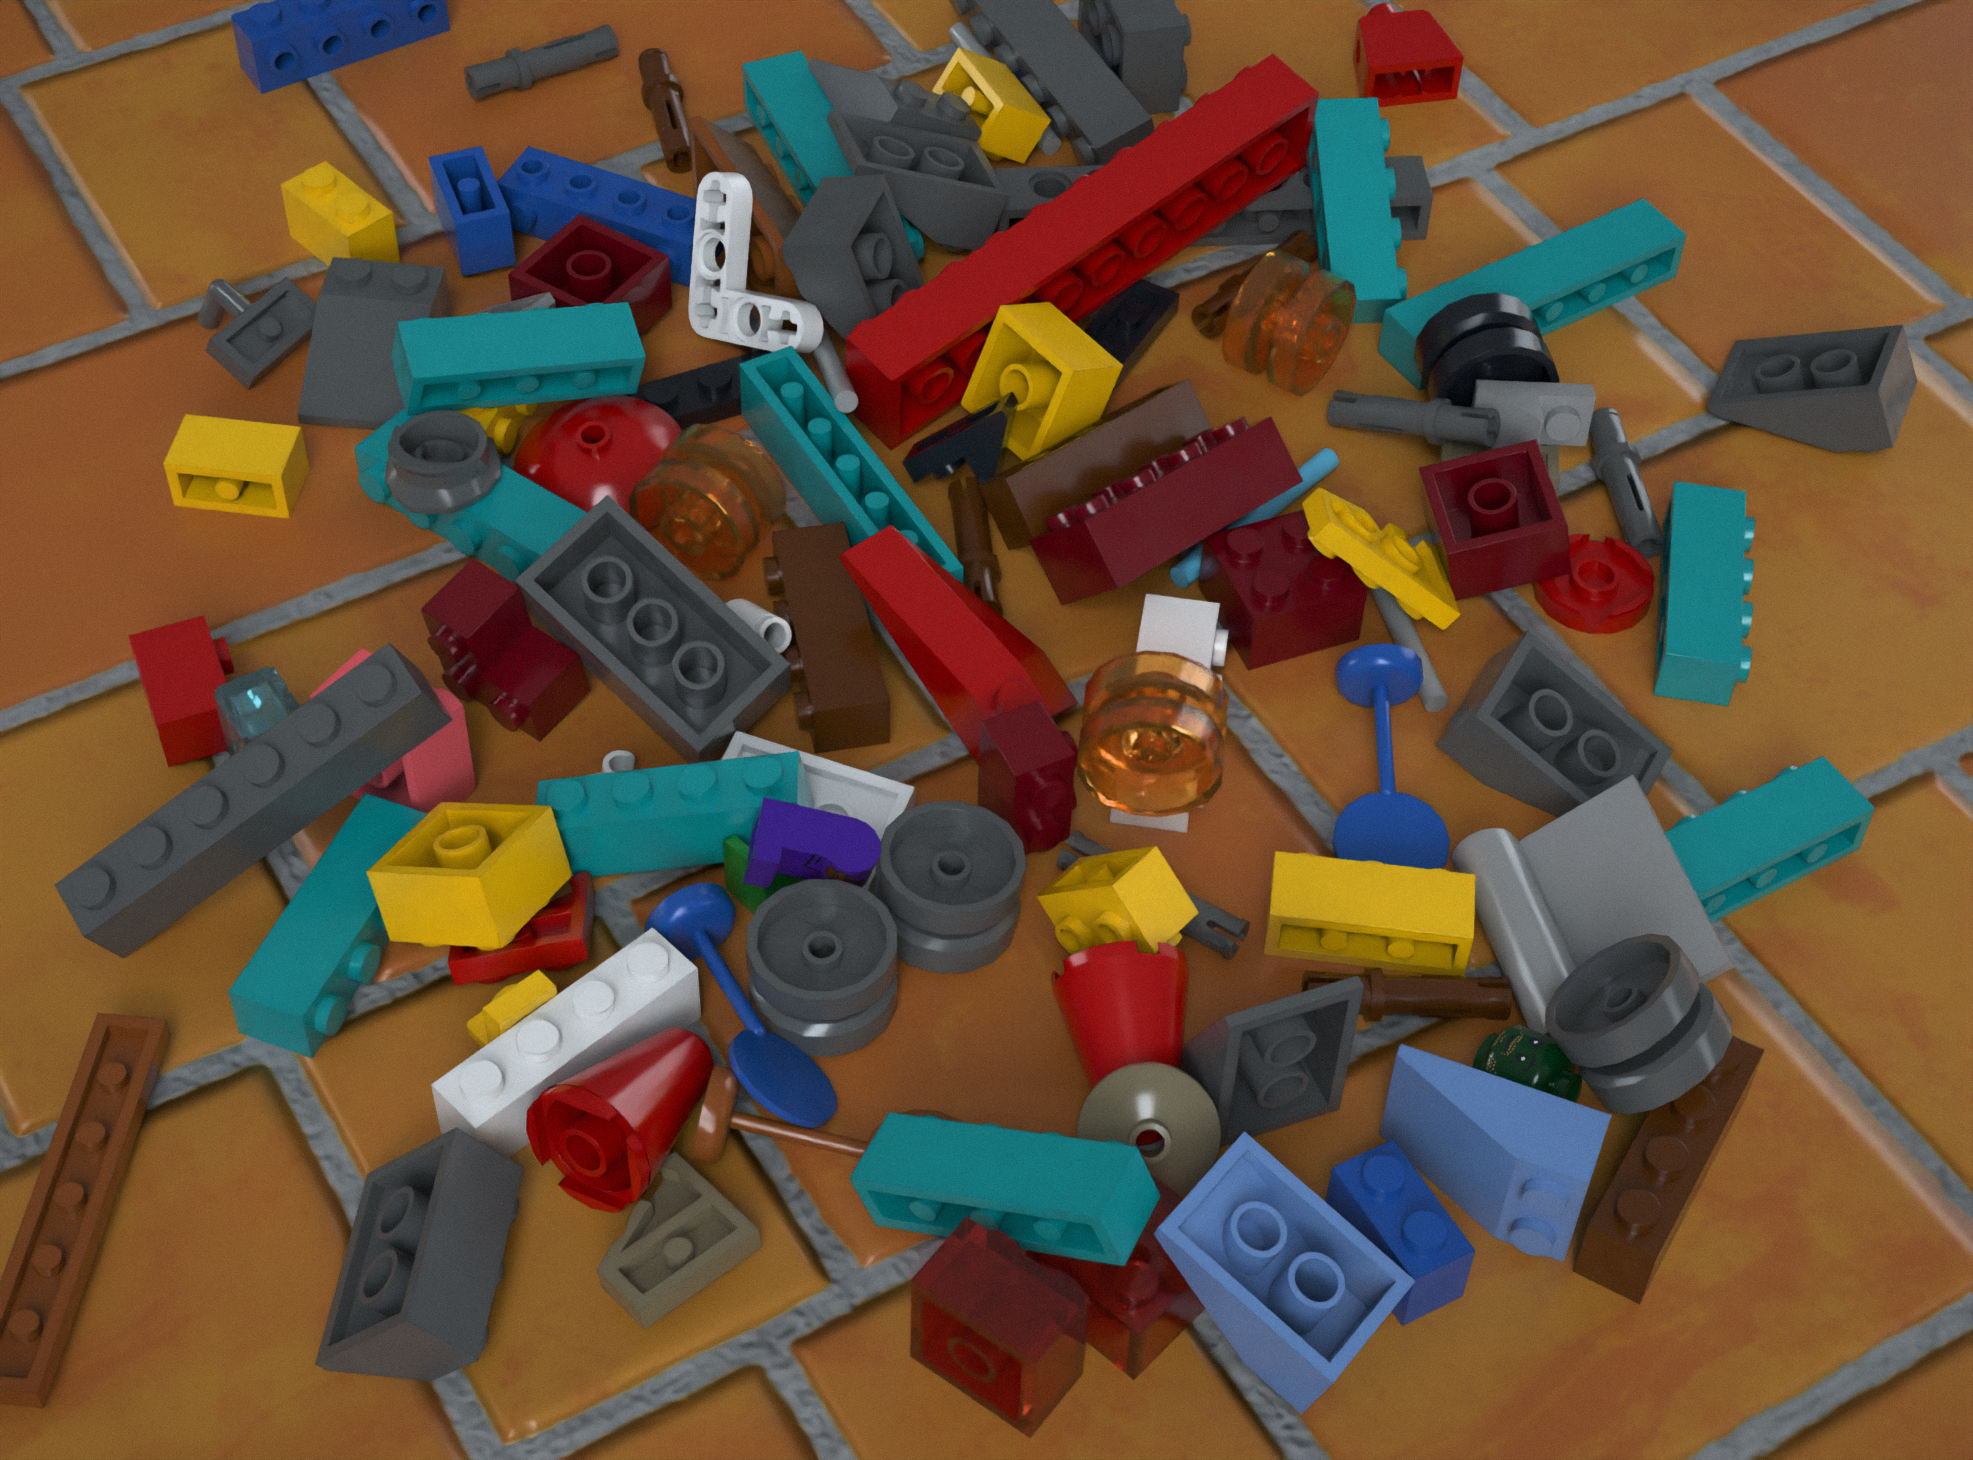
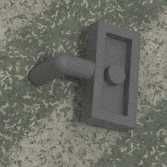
M287 277L282 279L253 304L224 279H216L209 285L198 315V322L206 329H215L220 325L225 310L235 319L209 339L205 351L249 389L311 337L317 303Z

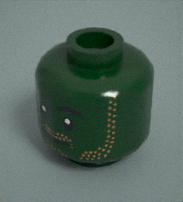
M1513 1025L1503 1029L1499 1035L1496 1033L1489 1035L1479 1047L1472 1068L1575 1103L1581 1093L1582 1077L1576 1074V1065L1568 1059L1555 1040L1522 1025Z

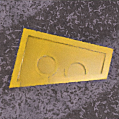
M1320 487L1302 503L1310 528L1307 535L1315 548L1328 558L1333 559L1335 556H1339L1349 563L1355 574L1368 587L1376 590L1381 586L1394 595L1400 607L1412 618L1420 620L1422 617H1425L1444 631L1461 615L1435 545L1422 540L1413 547L1406 540L1408 536L1400 527L1389 523L1380 530L1373 518L1364 509Z

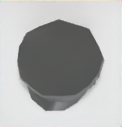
M438 410L414 416L403 425L396 426L388 442L389 457L386 461L385 483L397 501L409 512L452 514L474 505L489 495L500 482V459L494 439L486 435L480 422L466 414L452 410Z

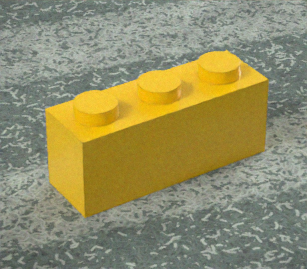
M1275 851L1268 895L1263 955L1362 967H1381V969L1429 975H1456L1464 977L1474 939L1476 874L1451 872L1441 868L1424 869L1390 865L1378 861H1356L1322 857L1311 853L1296 854Z

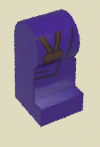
M763 797L753 822L743 883L769 889L775 874L778 873L807 880L839 879L863 887L867 883L880 856V839L876 831L868 823L859 819Z

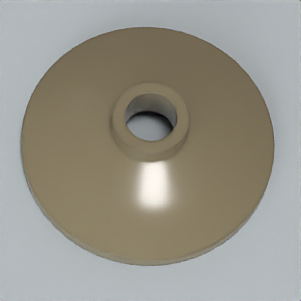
M1140 1062L1114 1070L1093 1087L1086 1097L1079 1114L1077 1138L1101 1142L1115 1140L1129 1146H1137L1161 1195L1157 1202L1159 1203L1175 1199L1189 1192L1212 1168L1220 1147L1221 1127L1219 1115L1211 1096L1193 1076L1168 1064ZM1145 1130H1155L1164 1138L1161 1146L1152 1151L1141 1149L1137 1145L1136 1139Z

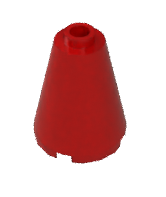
M1119 941L1093 946L1070 955L1063 960L1064 973L1061 976L1056 971H1053L1051 975L1053 994L1091 1090L1106 1075L1123 1066L1134 1063L1157 1062L1181 1069L1190 976L1188 961L1183 951L1170 944L1157 942L1159 954L1138 953L1137 941ZM1145 1130L1138 1135L1136 1143L1138 1146L1152 1144L1163 1139V1136L1155 1130Z
M668 1027L545 1089L527 1110L526 1132L533 1153L540 1164L543 1166L551 1159L556 1167L565 1175L557 1185L569 1196L586 1206L610 1213L622 1211L628 1204L635 1203L642 1198L708 1087L714 1062L707 1043L693 1032L678 1027Z

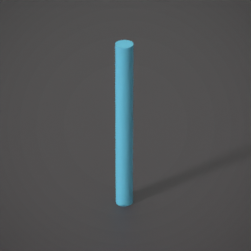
M1323 448L1297 469L1303 482L1223 527L1220 531L1277 516L1338 467L1339 459L1335 452L1329 448ZM1203 544L1171 568L1170 577L1178 587L1186 588L1199 578Z

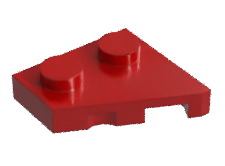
M590 871L571 876L569 881L572 892L550 901L545 907L540 909L516 933L513 941L503 948L486 951L473 946L451 945L448 966L454 985L471 982L492 984L500 982L513 974L538 969L560 971L573 966L577 962L589 960L596 896Z

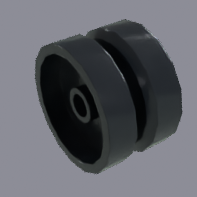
M1495 292L1470 295L1448 304L1428 320L1416 339L1414 359L1431 400L1435 397L1450 399L1452 405L1471 407L1476 380L1559 383L1560 381L1555 363L1546 343L1543 342L1531 309L1517 297Z

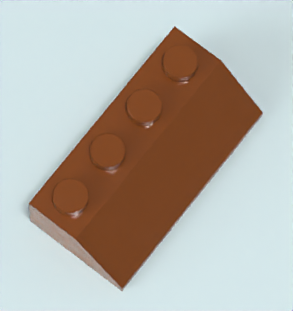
M701 116L689 118L694 198L697 199L699 184L703 177L711 172L739 173L750 183L753 205L746 278L747 285L751 291L807 301L800 294L793 274L784 262L781 247L801 215L795 197L793 195H786L779 185L774 167L770 163L765 164L751 144ZM726 194L723 196L724 202H726ZM821 315L823 322H826L827 320ZM783 320L782 330L797 331V324H793L790 320Z

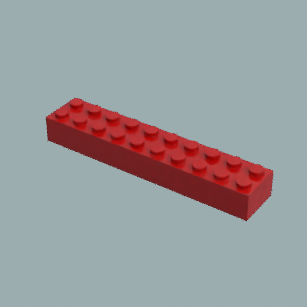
M1271 54L1255 66H1246L1231 82L1214 93H1205L1195 102L1193 107L1173 120L1167 119L1155 128L1151 135L1133 147L1127 146L1122 148L1109 163L1090 175L1080 176L1071 184L1068 190L1050 202L1036 205L1026 218L1005 232L998 231L991 235L983 246L962 260L950 262L937 277L919 289H911L905 292L896 301L895 305L874 319L861 321L846 336V373L858 397V406L852 413L889 450H893L961 403L1000 305L1050 302L1076 324L1281 184L1306 165L1319 92L1274 54Z

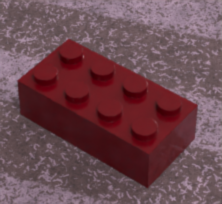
M1243 415L1216 429L1211 427L1182 442L1183 448L1171 454L1169 452L1164 453L1137 467L1138 473L1125 480L1123 478L1117 479L1092 492V499L1079 506L1073 504L1046 518L1044 522L1049 530L1029 540V543L1061 605L1122 587L1303 482L1272 417L1270 416L1248 425Z

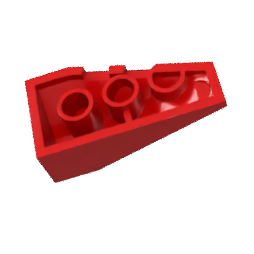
M889 525L846 550L838 557L978 766L981 720L1038 700L1041 701L1054 720L1078 704V701L1042 649L894 526Z

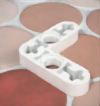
M711 172L707 174L699 184L696 201L688 314L692 328L697 334L706 338L772 352L792 346L797 353H811L820 344L824 332L823 319L815 305L807 301L746 290L753 205L752 189L749 181L743 175L735 172ZM724 194H726V202L723 199ZM720 223H725V229H720ZM719 241L723 243L726 255L725 263L721 269L715 261V250ZM716 280H720V286H716ZM754 305L759 310L761 320L760 328L756 334L751 329L749 319L750 311ZM714 308H717V315H715ZM783 320H790L793 324H797V332L782 330Z

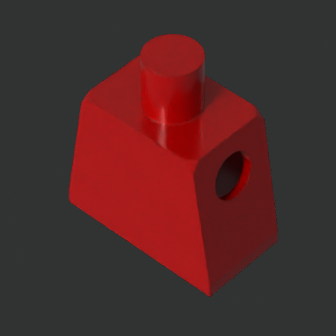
M1381 3L1375 5L1366 16H1362L1358 20L1353 64L1360 98L1378 97L1379 107L1457 99L1464 56L1430 12L1425 10L1396 12L1391 4Z

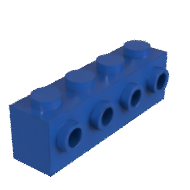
M276 0L269 3H259L248 10L231 15L240 66L261 94L450 30L446 0Z
M530 146L497 181L510 212L512 230L548 241L578 214H581L669 255L671 281L690 287L697 199ZM721 241L716 246L715 260L724 250V245Z

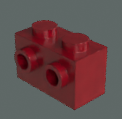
M1040 700L980 721L977 805L988 809L1010 824L1023 842L1025 855L1032 852L1050 850L1060 842L1067 840L1070 836L1072 810H1075L1077 807L1076 794L1073 788L1075 768H1078L1080 765L1077 745L1068 731L1060 732Z

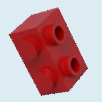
M204 615L128 635L142 687L168 767L245 746L239 725V720L250 717L240 681L227 684L225 676L235 673L230 652L224 637L212 640Z

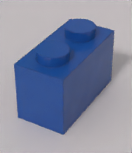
M482 146L428 157L435 209L462 276L516 265L510 212Z
M1393 1139L1332 1167L1325 1202L1416 1281L1392 1310V1313L1402 1326L1463 1296L1475 1249Z

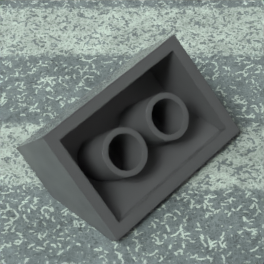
M456 1127L368 1173L315 1365L327 1371L433 1381L478 1361L489 1337L488 1317L495 1289L499 1285L504 1273L502 1258L509 1228L519 1209L517 1194L524 1167Z

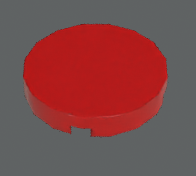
M1590 534L1570 535L1571 574L1533 582L1535 600L1545 613L1567 628L1588 634H1614L1634 627L1647 615L1653 598L1655 577L1651 565L1639 551L1621 540L1605 536L1604 542L1589 540Z

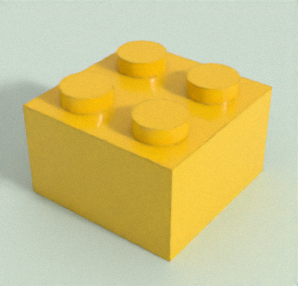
M1050 302L1000 305L960 404L969 413H973L1013 392L1018 400V405L1007 447L1024 461L1099 420L1123 365Z
M440 802L366 871L390 941L421 943L426 947L441 945L473 946L486 951L503 948L512 942L516 933L540 909L550 902L551 897L572 876L551 806Z

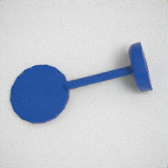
M1380 643L1353 649L1339 659L1335 667L1338 691L1349 702L1361 707L1374 708L1380 792L1365 794L1348 804L1336 820L1332 842L1336 858L1347 860L1378 861L1390 865L1443 869L1447 863L1450 845L1444 821L1430 805L1410 794L1396 792L1390 707L1404 703L1417 694L1424 680L1422 659L1413 650L1401 645Z
M696 883L681 888L666 897L651 912L644 925V933L653 927L689 961L701 957L705 961L747 1029L742 1030L728 1045V1060L735 1077L750 1096L776 1116L789 1123L807 1128L824 1126L837 1111V1096L829 1079L818 1065L797 1046L776 1034L766 1032L762 1020L716 949L728 937L735 923L736 908L724 887L715 883Z

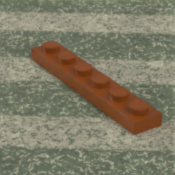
M97 1013L0 1280V1404L43 1409L45 1407L171 1038L166 1019Z

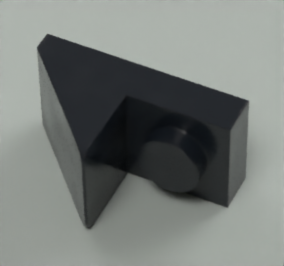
M1010 392L914 443L902 462L914 483L930 474H933L936 480L942 479L958 470L966 461L980 484L1000 474L1018 405V400L1014 393Z

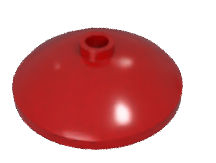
M605 395L571 402L554 410L540 420L523 439L515 457L513 471L587 513L608 495L646 529L663 518L681 498L689 480L691 459L682 429L667 412L642 399L622 395Z

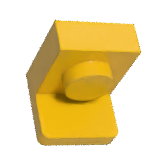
M538 969L518 984L504 987L494 996L489 1004L482 1008L483 1011L468 1020L467 1029L469 1036L481 1048L485 1047L557 995L556 985Z

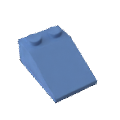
M1400 1044L1396 1054L1379 1135L1387 1142L1393 1139L1414 1167L1494 1238L1513 1244L1518 1250L1526 1254L1547 1256L1564 1262L1611 1115Z
M1245 1131L1153 1233L1243 1363L1301 1415L1335 1382L1416 1282Z

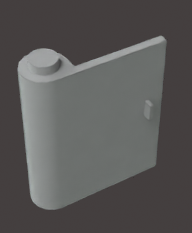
M1634 775L1622 780L1519 841L1511 832L1503 828H1489L1469 835L1453 851L1451 859L1457 872L1476 874L1475 912L1504 975L1508 976L1510 980L1509 986L1529 1029L1552 1038L1545 1028V1011L1556 989L1577 967L1596 953L1627 938L1645 934L1669 936L1681 947L1698 971L1699 982L1703 984L1735 967Z

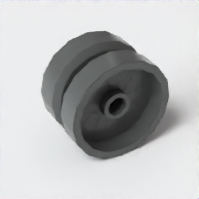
M961 801L927 802L906 810L886 827L880 842L881 853L876 864L877 881L873 895L887 906L897 926V957L912 967L939 974L970 972L993 963L1011 945L1018 924L1021 905L1020 895L1024 885L1027 866L1023 842L1010 824L984 807Z
M808 879L779 889L759 905L747 926L746 958L749 974V1001L765 1025L766 1032L778 1035L797 1046L807 1056L837 1057L864 1048L883 1033L897 1009V926L887 906L866 888L839 879Z
M1645 934L1627 938L1599 951L1577 967L1556 989L1545 1011L1546 1030L1574 1065L1579 1066V1074L1608 1111L1622 1114L1650 1111L1681 1097L1704 1080L1721 1061L1732 1039V1019L1715 995L1703 983L1699 982L1698 971L1681 947L1669 936Z

